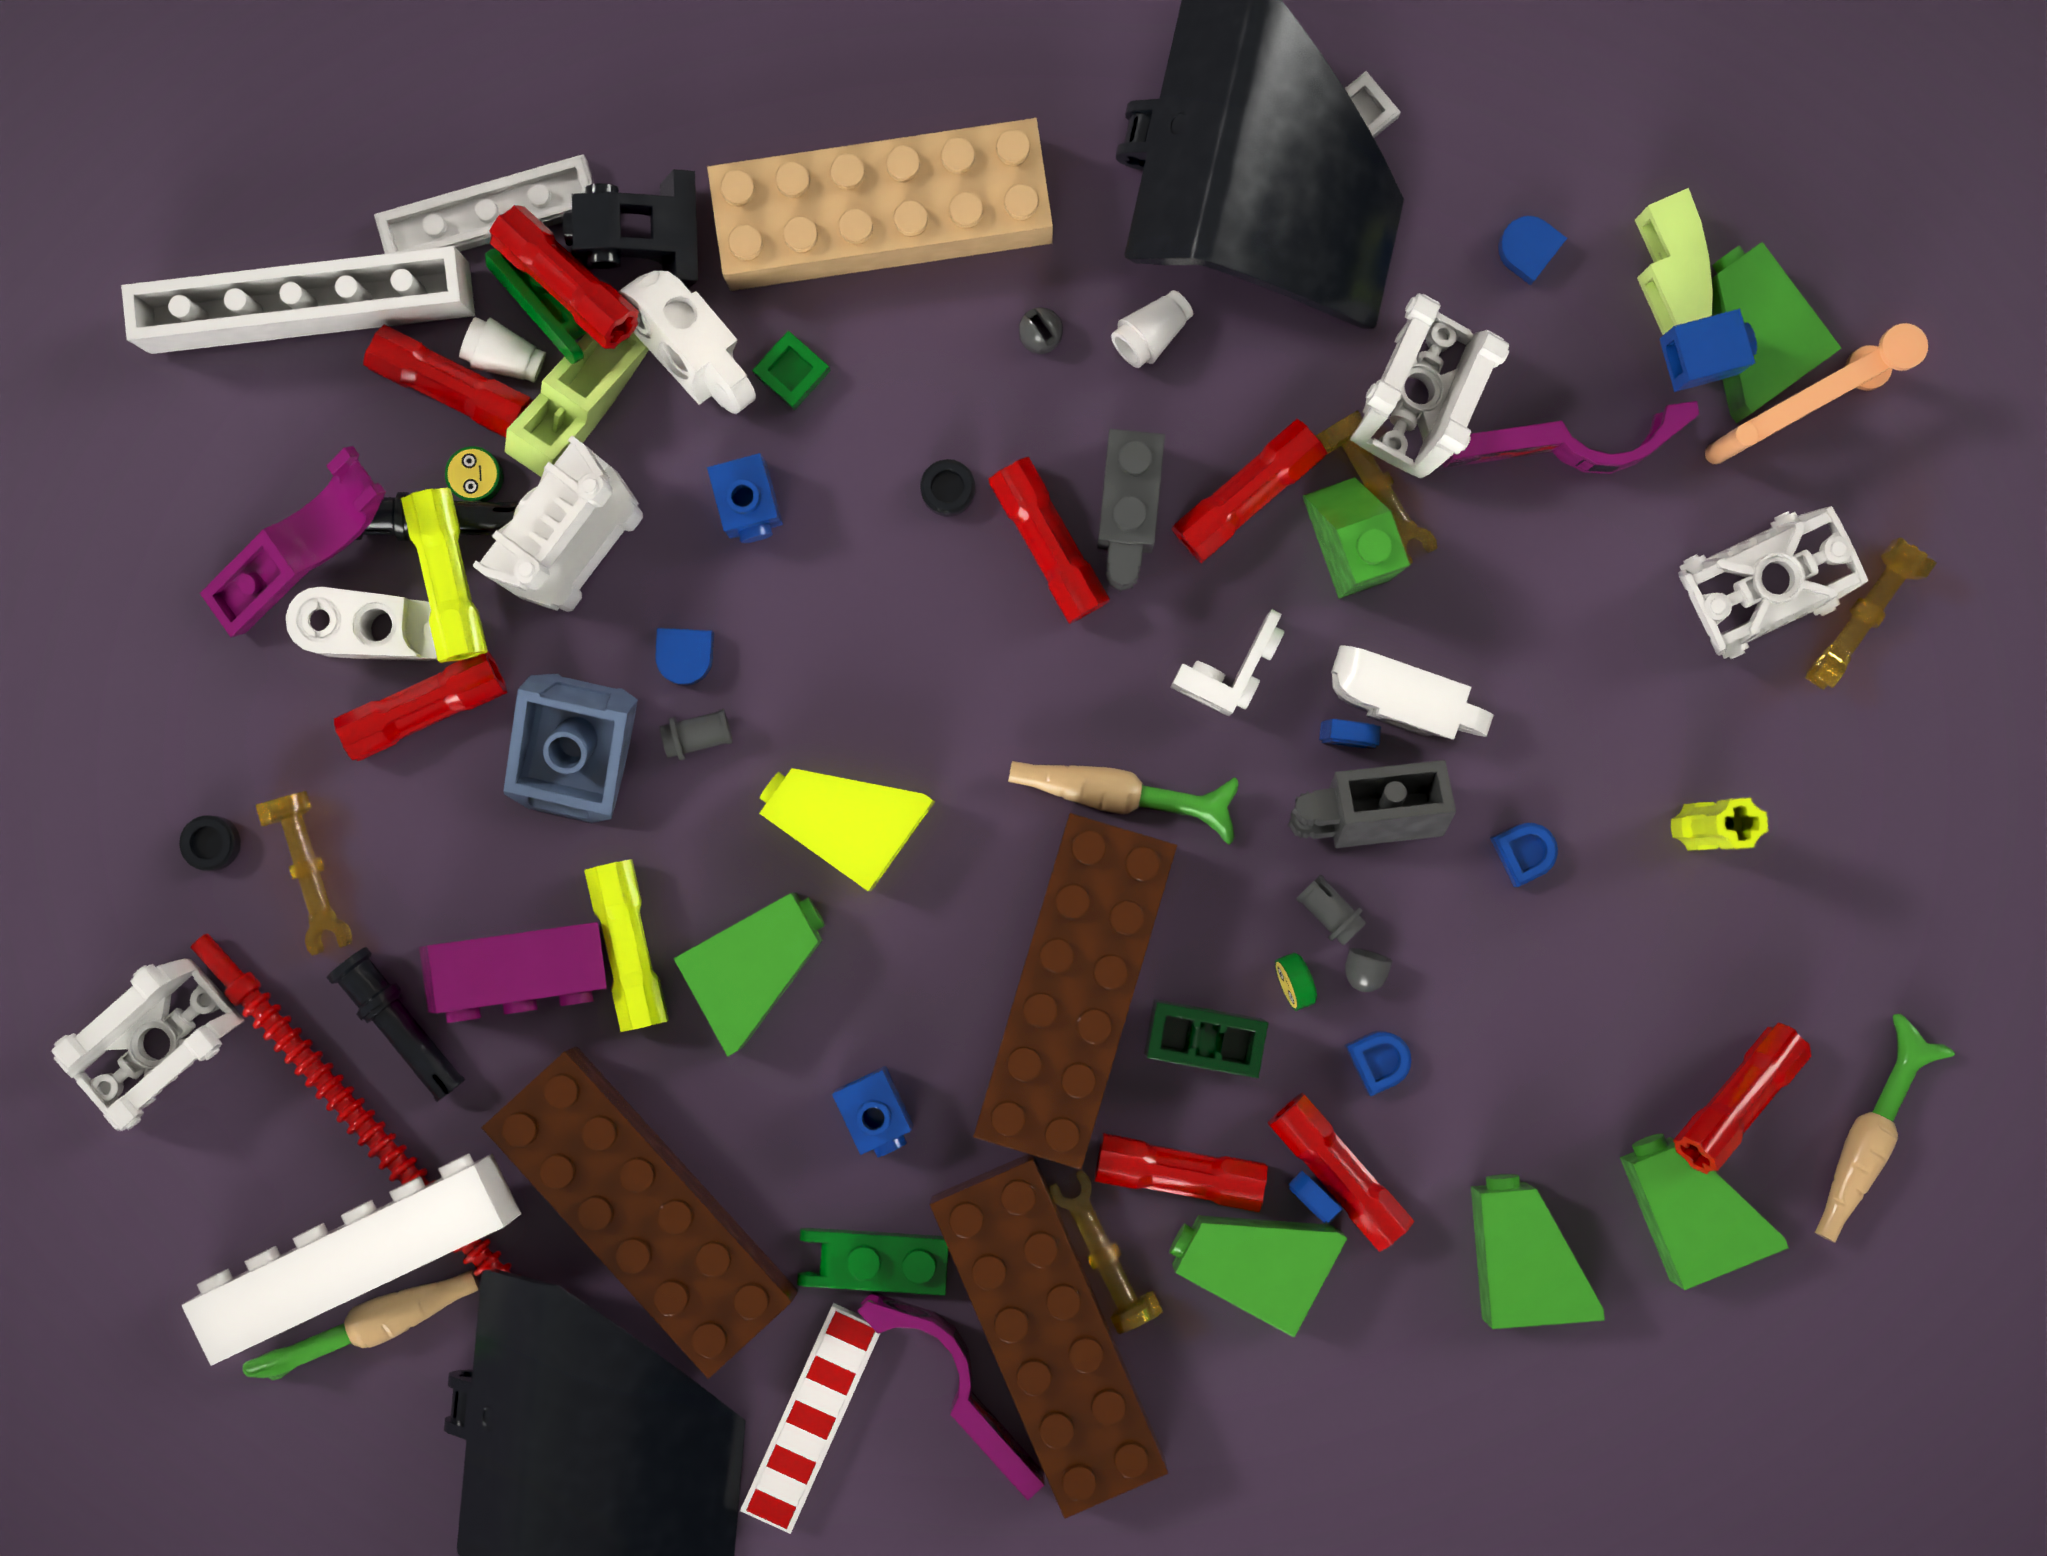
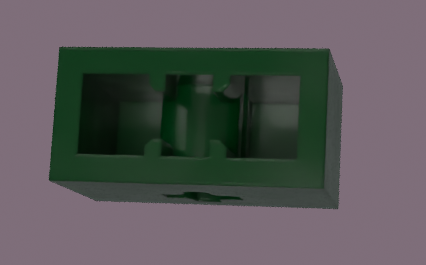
M1154 999L1144 1054L1149 1059L1259 1079L1269 1023L1262 1018Z

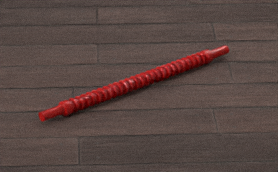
M208 933L201 936L191 945V949L226 987L224 991L226 998L234 1006L242 1005L244 1007L242 1011L243 1017H254L253 1028L259 1029L262 1027L266 1031L263 1039L265 1041L273 1039L276 1042L273 1050L276 1053L281 1051L286 1053L284 1058L285 1064L292 1062L296 1064L295 1075L300 1076L304 1074L307 1077L305 1086L307 1088L312 1086L317 1088L316 1099H327L329 1103L326 1105V1110L332 1111L335 1109L339 1113L336 1118L337 1122L342 1123L346 1121L349 1124L347 1133L349 1135L354 1133L359 1135L358 1146H369L371 1150L368 1152V1157L374 1158L377 1156L381 1160L378 1168L380 1170L388 1168L392 1174L389 1176L391 1182L398 1180L403 1185L420 1176L425 1185L436 1181L429 1182L425 1176L428 1173L426 1168L421 1170L416 1168L417 1157H406L404 1154L407 1150L406 1145L403 1144L398 1147L394 1143L396 1139L395 1133L387 1135L383 1129L386 1127L384 1121L378 1123L374 1121L375 1110L370 1109L366 1111L362 1107L365 1099L362 1097L355 1099L352 1096L355 1090L354 1087L348 1086L345 1088L342 1085L344 1076L342 1074L336 1076L332 1074L333 1063L328 1062L324 1064L320 1060L323 1057V1052L320 1050L313 1052L310 1049L313 1041L300 1038L302 1029L300 1027L294 1029L290 1027L291 1016L282 1017L279 1014L282 1009L281 1005L274 1004L272 1006L269 1003L271 994L269 992L262 994L259 991L262 985L251 972L243 973ZM478 1239L453 1251L454 1253L462 1251L465 1254L463 1264L473 1263L476 1269L473 1271V1274L476 1277L481 1275L484 1270L491 1269L510 1273L509 1270L512 1267L510 1262L503 1265L499 1261L500 1251L491 1252L489 1250L490 1239L483 1241Z

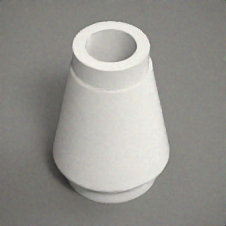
M1172 290L1166 296H1162L1119 320L1117 324L1118 329L1111 334L1112 342L1119 354L1133 367L1140 368L1145 363L1153 364L1186 324V321L1193 316L1192 307L1182 294Z
M477 317L473 318L459 353V358L470 362L471 369L522 380L526 379L535 383L541 371L546 352L537 349L536 346L491 317L487 322Z

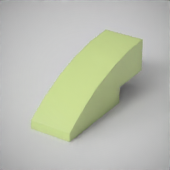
M1687 188L1648 205L1635 219L1654 262L1637 279L1662 335L1673 326L1712 316L1713 289L1710 258L1702 222L1690 190Z
M588 333L585 334L578 341L584 358L575 364H571L564 357L542 380L541 393L507 428L504 452L542 477L546 464L548 462L553 465L569 446L570 442L568 439L571 436H574L583 443L614 403L649 351L634 333L628 339L618 344L615 349H604Z

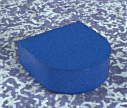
M1523 216L1512 221L1504 230L1499 240L1498 252L1503 264L1531 285L1563 245L1567 237L1541 218Z
M657 628L655 659L660 673L669 681L684 686L693 685L703 680L712 667L714 632L710 630Z
M1329 719L1321 721L1319 740L1323 744L1376 749V746L1380 744L1381 726Z
M1536 823L1518 824L1490 838L1514 887L1522 886L1546 874L1556 862L1558 855L1557 842L1553 834L1542 825Z
M1376 1031L1345 1045L1363 1086L1370 1097L1399 1084L1409 1073L1411 1067L1410 1050L1407 1044L1395 1034L1386 1031Z
M1302 1170L1288 1184L1290 1186L1288 1189L1324 1224H1330L1342 1212V1208Z

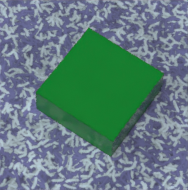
M789 330L752 370L753 374L794 411L831 371L824 361Z

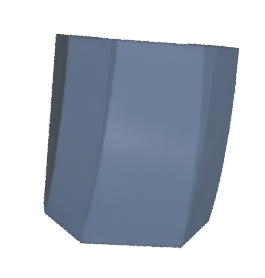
M559 674L530 675L517 691L503 790L504 795L528 809L584 822L595 823L612 819L629 750L638 699L622 688H610L562 677Z

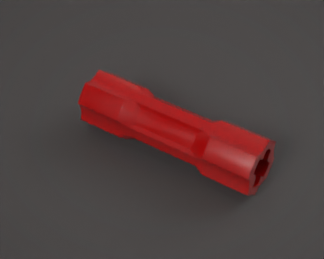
M513 205L506 213L497 217L489 230L491 233L490 244L518 270L526 272L570 311L575 322L604 349H615L618 344L631 336L639 324L637 321L639 310L610 284L600 281L556 241L553 232L525 206Z
M385 324L374 333L373 339L365 351L363 365L368 367L369 370L405 388H412L470 417L477 424L505 438L507 428L533 401L531 397L495 379H488L428 349L421 342Z
M1296 419L1271 440L1258 456L1214 494L1203 499L1177 521L1173 528H1171L1191 555L1200 563H1203L1232 538L1236 530L1288 485L1297 482L1325 457L1327 451L1308 426L1299 419Z
M1029 456L1015 461L988 479L991 488L1007 516L1015 523L1048 581L1049 590L1068 623H1074L1107 604L1110 598L1090 563L1083 558L1050 500L1048 489Z
M488 651V653L455 662L430 678L380 701L368 702L334 718L335 731L351 760L356 759L359 762L395 745L400 739L458 712L472 710L508 693L506 683L496 661Z
M1778 1022L1775 1027H1767L1745 1053L1741 1065L1706 1107L1697 1111L1673 1141L1676 1152L1689 1163L1690 1167L1704 1174H1708L1710 1171H1718L1740 1145L1743 1134L1778 1091L1787 1086L1811 1058L1810 1044L1802 1039L1794 1028Z
M1301 1093L1294 1097L1269 1120L1268 1125L1294 1155L1309 1167L1347 1211L1353 1223L1379 1252L1390 1247L1415 1222L1393 1195L1377 1182L1334 1132L1332 1125L1305 1094Z
M1103 1133L1094 1179L1095 1182L1131 1189L1146 1188L1210 1200L1222 1206L1260 1212L1267 1182L1268 1166H1266V1163L1228 1156L1214 1157L1150 1145L1142 1140Z

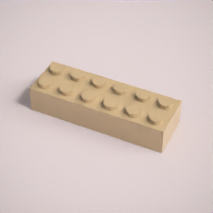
M1037 118L707 166L722 275L731 291L1052 244L1053 224Z

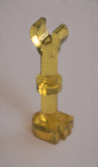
M1359 410L1317 434L1316 437L1321 441L1327 454L1342 446L1363 481L1364 486L1391 510L1411 565L1413 561L1406 550L1407 543L1411 538L1419 540L1427 553L1438 548L1437 540L1433 533L1425 528L1417 527L1415 522L1409 518L1390 486L1395 483L1388 471L1383 473L1373 455L1350 440L1363 419Z
M1901 537L1892 540L1881 555L1887 568L1865 599L1858 598L1849 610L1852 617L1833 644L1813 663L1805 678L1822 690L1827 685L1833 688L1846 671L1852 658L1851 655L1871 627L1878 628L1885 619L1886 614L1883 610L1905 579L1920 580L1926 578L1937 562L1927 558L1928 554L1918 550V547L1914 544L1909 545Z
M307 791L255 805L262 826L278 822L282 824L294 865L289 866L292 879L298 878L309 912L310 927L305 935L307 950L312 956L324 952L321 934L325 929L331 930L336 935L339 947L352 944V933L349 926L336 917L334 910L330 906L320 871H324L325 867L322 858L315 857L303 815L307 814L312 808Z
M1081 1169L1076 1172L1082 1186L1081 1193L1077 1197L1068 1198L1064 1196L1057 1182L1050 1185V1194L1054 1202L1060 1207L1068 1209L1075 1220L1091 1253L1086 1256L1092 1269H1099L1117 1306L1110 1319L1117 1334H1122L1158 1317L1159 1314L1163 1313V1310L1153 1290L1139 1297L1136 1296L1118 1260L1122 1253L1116 1242L1110 1243L1090 1202L1089 1197L1092 1191V1183L1088 1174Z

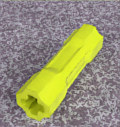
M448 487L440 489L430 488L412 492L410 495L402 497L401 501L409 536L418 551L431 608L429 624L438 662L460 661L488 653L480 614L471 599L459 547L460 527L451 489Z
M1751 798L1718 800L1717 803L1700 802L1684 804L1681 812L1671 819L1672 838L1681 841L1687 851L1718 849V847L1721 849L1754 848L1758 838L1768 832L1767 812L1757 808Z
M629 859L585 869L584 872L593 911L601 922L613 975L611 991L620 1031L635 1030L669 1021L660 980L652 969L640 916L642 900L633 860Z

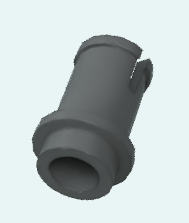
M724 709L678 722L675 717L669 718V724L660 726L661 738L667 757L678 756L680 761L686 759V753L733 743Z
M1321 874L1296 900L1299 903L1301 902L1331 933L1328 936L1331 941L1336 938L1342 945H1345L1367 923L1360 916L1363 910L1360 907L1354 910L1324 880L1325 878Z

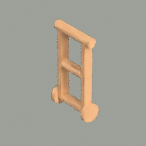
M1909 323L1893 326L1882 335L1879 347L1874 345L1860 347L1851 353L1845 367L1741 424L1708 445L1705 450L1707 461L1712 464H1720L1854 388L1868 391L1882 386L1890 378L1892 369L1902 371L1915 367L1923 361L1928 351V341L1924 332L1919 327Z

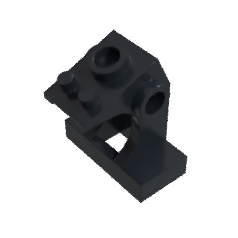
M673 169L660 184V196L620 193L617 186L603 183L586 186L585 193L572 194V212H564L563 215L564 239L566 246H571L572 256L579 258L587 269L618 268L621 266V257L650 259L660 263L662 271H669L689 289L698 281L695 171ZM620 214L650 216L651 239L621 237Z

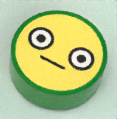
M475 446L464 447L456 451L446 464L445 480L447 486L453 494L464 501L487 502L497 495L503 484L504 474L500 462L494 455L483 448Z
M1293 952L1276 959L1275 969L1278 980L1291 1007L1298 1011L1315 1004L1317 1000L1316 987L1303 958Z

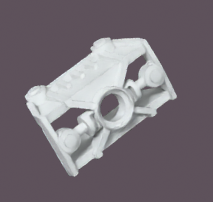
M1418 293L1410 299L1405 308V318L1408 320L1394 341L1397 345L1381 380L1373 383L1366 394V405L1362 411L1365 415L1350 440L1387 463L1421 479L1432 473L1451 457L1453 453L1457 455L1468 446L1471 440V430L1467 426L1492 369L1496 368L1499 364L1501 365L1506 360L1509 354V343L1489 330L1476 332L1475 334L1471 333V330L1439 313L1438 311L1441 307L1439 302L1425 294ZM1425 339L1429 350L1419 352ZM1456 340L1465 344L1466 347L1456 369L1440 375L1444 364L1441 357H1439L1440 353L1450 348ZM1407 378H1416L1425 384L1429 394L1426 404H1418L1408 398L1404 387ZM1391 414L1389 420L1394 425L1393 430L1385 433L1378 440L1372 439L1371 437ZM1418 424L1423 444L1415 462H1413V459L1405 455L1408 442L1404 433L1405 431L1414 430Z
M574 436L568 439L570 444L554 465L550 462L546 464L539 485L520 500L515 509L513 519L498 531L496 530L492 535L496 541L480 562L475 561L473 567L517 597L556 611L560 608L567 612L573 611L582 599L581 587L625 530L633 531L643 519V512L637 506L639 502L619 473Z
M1832 506L1797 515L1796 511L1791 514L1787 511L1774 518L1775 521L1770 523L1772 528L1708 558L1705 555L1699 557L1696 554L1684 560V564L1679 566L1681 569L1678 572L1679 578L1685 590L1688 591V595L1708 636L1711 638L1710 642L1718 656L1722 655L1724 659L1728 657L1730 659L1736 658L1744 654V650L1749 648L1748 642L1811 612L1815 616L1819 614L1821 616L1827 615L1837 610L1836 606L1840 605V598L1868 582L1858 555ZM1828 523L1832 535L1822 542L1819 552L1811 554L1808 550H1803L1794 554L1802 535ZM1823 563L1828 565L1846 563L1852 572L1825 585L1807 581V579L1818 574V566ZM1768 564H1779L1789 574V586L1780 595L1769 592L1762 583V572ZM1724 572L1746 577L1733 584L1734 592L1728 595L1719 592L1702 595L1697 586ZM1740 603L1744 608H1748L1757 603L1749 621L1720 633L1717 625L1729 616L1732 606Z
M184 958L161 964L157 967L154 964L141 967L133 974V978L130 981L133 986L79 1034L65 1035L54 1044L55 1047L51 1051L55 1055L54 1060L71 1078H75L76 1083L103 1112V1116L117 1131L129 1130L141 1121L140 1117L144 1114L142 1109L156 1100L155 1096L160 1094L169 1083L178 1078V1075L190 1067L196 1059L201 1062L205 1059L209 1060L220 1050L219 1047L222 1045L219 1039L245 1021L232 1003L192 959ZM193 976L198 986L191 994V1006L185 1011L176 1008L169 1014L172 993ZM219 1009L225 1012L224 1015L209 1021L194 1031L188 1038H185L196 1028L193 1019L199 1014L213 1013ZM153 1028L162 1029L170 1039L169 1052L159 1060L150 1057L146 1053L143 1044L145 1035ZM128 1049L117 1060L120 1068L115 1073L102 1074L91 1079L84 1072L106 1051ZM144 1074L142 1080L120 1097L123 1093V1081L130 1077L137 1080Z

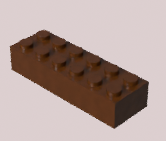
M1069 813L976 1124L974 1138L1080 1170L1082 1169L1177 848L1176 844Z
M578 1047L564 1051L481 1127L708 1379L794 1300L798 1292L796 1287Z
M1030 1154L1024 1155L932 1195L929 1205L1064 1519L1169 1474L1165 1456L1036 1157Z

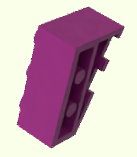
M598 922L419 947L427 1012L436 1014L446 1012L447 1023L481 1018L480 1007L503 1004L504 1014L538 1010L537 999L559 996L560 1006L592 1002L593 990L607 989Z

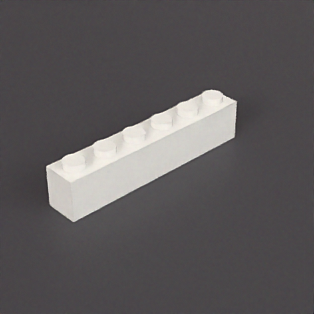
M455 246L121 285L127 340L150 354L378 328L384 324L395 326L475 316L470 264Z
M470 1153L463 1155L438 1168L442 1178L425 1185L421 1176L390 1191L389 1193L393 1201L384 1206L376 1208L373 1200L367 1201L342 1214L341 1217L345 1224L328 1232L324 1223L319 1224L292 1238L296 1245V1248L280 1255L277 1246L271 1247L244 1261L248 1271L232 1277L228 1268L196 1284L201 1294L181 1306L210 1366L493 1233L520 1216L521 1211L493 1154L476 1162L473 1161Z

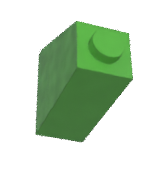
M1763 242L1747 253L1739 245L1712 265L1717 273L1712 278V316L1740 308L1744 323L1748 322L1752 326L1757 341V352L1754 355L1755 364L1739 375L1722 379L1729 412L1736 423L1758 410L1842 349Z
M1355 477L1303 495L1306 509L1338 599L1389 582L1410 565L1391 510Z
M796 892L790 893L673 958L727 1056L745 1047L823 941L817 930L824 927L825 924L810 897L801 901Z
M1664 1134L1645 1137L1632 1144L1634 1152L1620 1157L1669 1280L1683 1290L1789 1248L1785 1237L1715 1171L1704 1174L1690 1167L1689 1163L1676 1152L1674 1138L1669 1137L1665 1139Z
M1516 1174L1487 1176L1486 1185L1471 1186L1482 1320L1492 1329L1604 1321V1309L1538 1190L1526 1182H1520V1177Z
M1198 1215L1192 1227L1185 1223L1182 1225L1170 1247L1169 1254L1175 1256L1172 1265L1176 1274L1295 1338L1347 1237L1340 1229L1329 1224Z

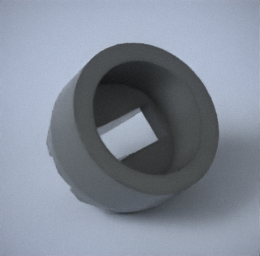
M1038 307L1031 309L1020 321V340L1023 346L1033 353H1049L1059 345L1062 339V322L1059 316L1048 308ZM1039 317L1052 334V337L1045 341L1031 319Z
M1350 948L1345 963L1347 979L1353 988L1361 992H1373L1382 987L1388 978L1392 960L1376 952L1360 948Z

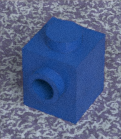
M1740 308L1673 326L1659 338L1674 392L1739 375L1755 364L1754 355L1757 352L1756 336L1752 326L1748 322L1744 323Z
M761 453L707 467L723 530L730 539L739 537L741 543L760 541L773 535L771 528L783 525L767 462Z
M886 1066L852 1081L832 1093L860 1155L874 1150L878 1158L907 1144L904 1134L912 1131L914 1124Z

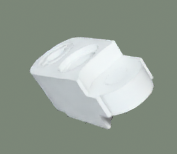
M656 270L637 277L618 291L639 310L637 316L639 324L633 333L699 405L712 396L721 407H724L733 414H737L755 400L756 394L751 382L747 378V374L733 359V350L738 341L737 338L697 291L691 293L682 281L669 271Z
M314 587L297 594L289 604L286 614L287 631L293 642L304 650L334 658L411 661L438 660L429 624L431 608L427 601L329 587ZM317 610H325L330 618L329 625L323 630L316 631L310 624L311 615ZM388 613L392 620L391 632L386 638L376 641L371 633L372 623L377 616Z
M1346 645L1339 647L1331 671L1333 689L1342 701L1368 711L1367 717L1423 736L1434 735L1454 740L1456 732L1459 730L1487 737L1494 714L1467 703L1472 687L1364 649Z

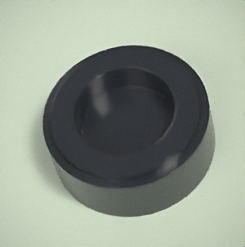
M951 459L940 460L925 470L920 483L921 495L924 503L932 512L941 516H956L968 509L973 502L975 481L970 470L961 462Z
M209 815L191 820L184 827L179 842L183 858L188 864L199 870H220L229 866L236 859L241 844L239 832L229 820Z

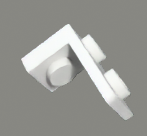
M1273 609L1267 614L1231 687L1222 683L1226 676L1224 673L1210 665L1196 661L1193 668L1185 664L1181 665L1170 688L1228 717L1234 712L1236 706L1246 710L1260 683L1259 679L1252 676L1260 657L1271 660L1285 631L1276 627L1282 614Z

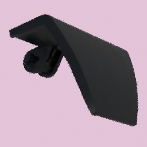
M1182 0L1160 98L1135 100L1127 104L1125 117L1129 120L1126 137L1124 143L1118 145L1115 156L1116 160L1121 164L1143 170L1125 249V258L1136 264L1202 265L1287 296L1362 329L1375 328L1404 198L1382 152L1359 111L1319 49L1282 0Z
M498 1269L484 1270L481 1274L473 1370H456L449 1373L448 1386L453 1388L451 1416L445 1417L444 1432L466 1439L457 1553L459 1556H734L746 1420L659 1354L560 1286Z

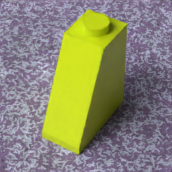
M791 768L786 776L778 772L768 783L759 798L766 803L759 814L865 890L872 891L935 801L923 793Z

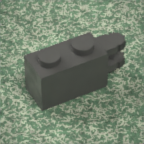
M1109 429L1097 548L1108 549L1106 566L1108 578L1106 581H1109V586L1120 590V592L1129 588L1133 589V585L1137 584L1136 580H1138V574H1140L1142 553H1152L1155 544L1165 434Z
M1440 760L1335 772L1329 789L1314 790L1313 793L1307 791L1305 794L1301 793L1300 797H1296V804L1291 811L1288 827H1290L1294 836H1299L1300 839L1306 838L1307 840L1308 837H1312V839L1333 837L1335 848L1442 837L1456 813L1446 761Z

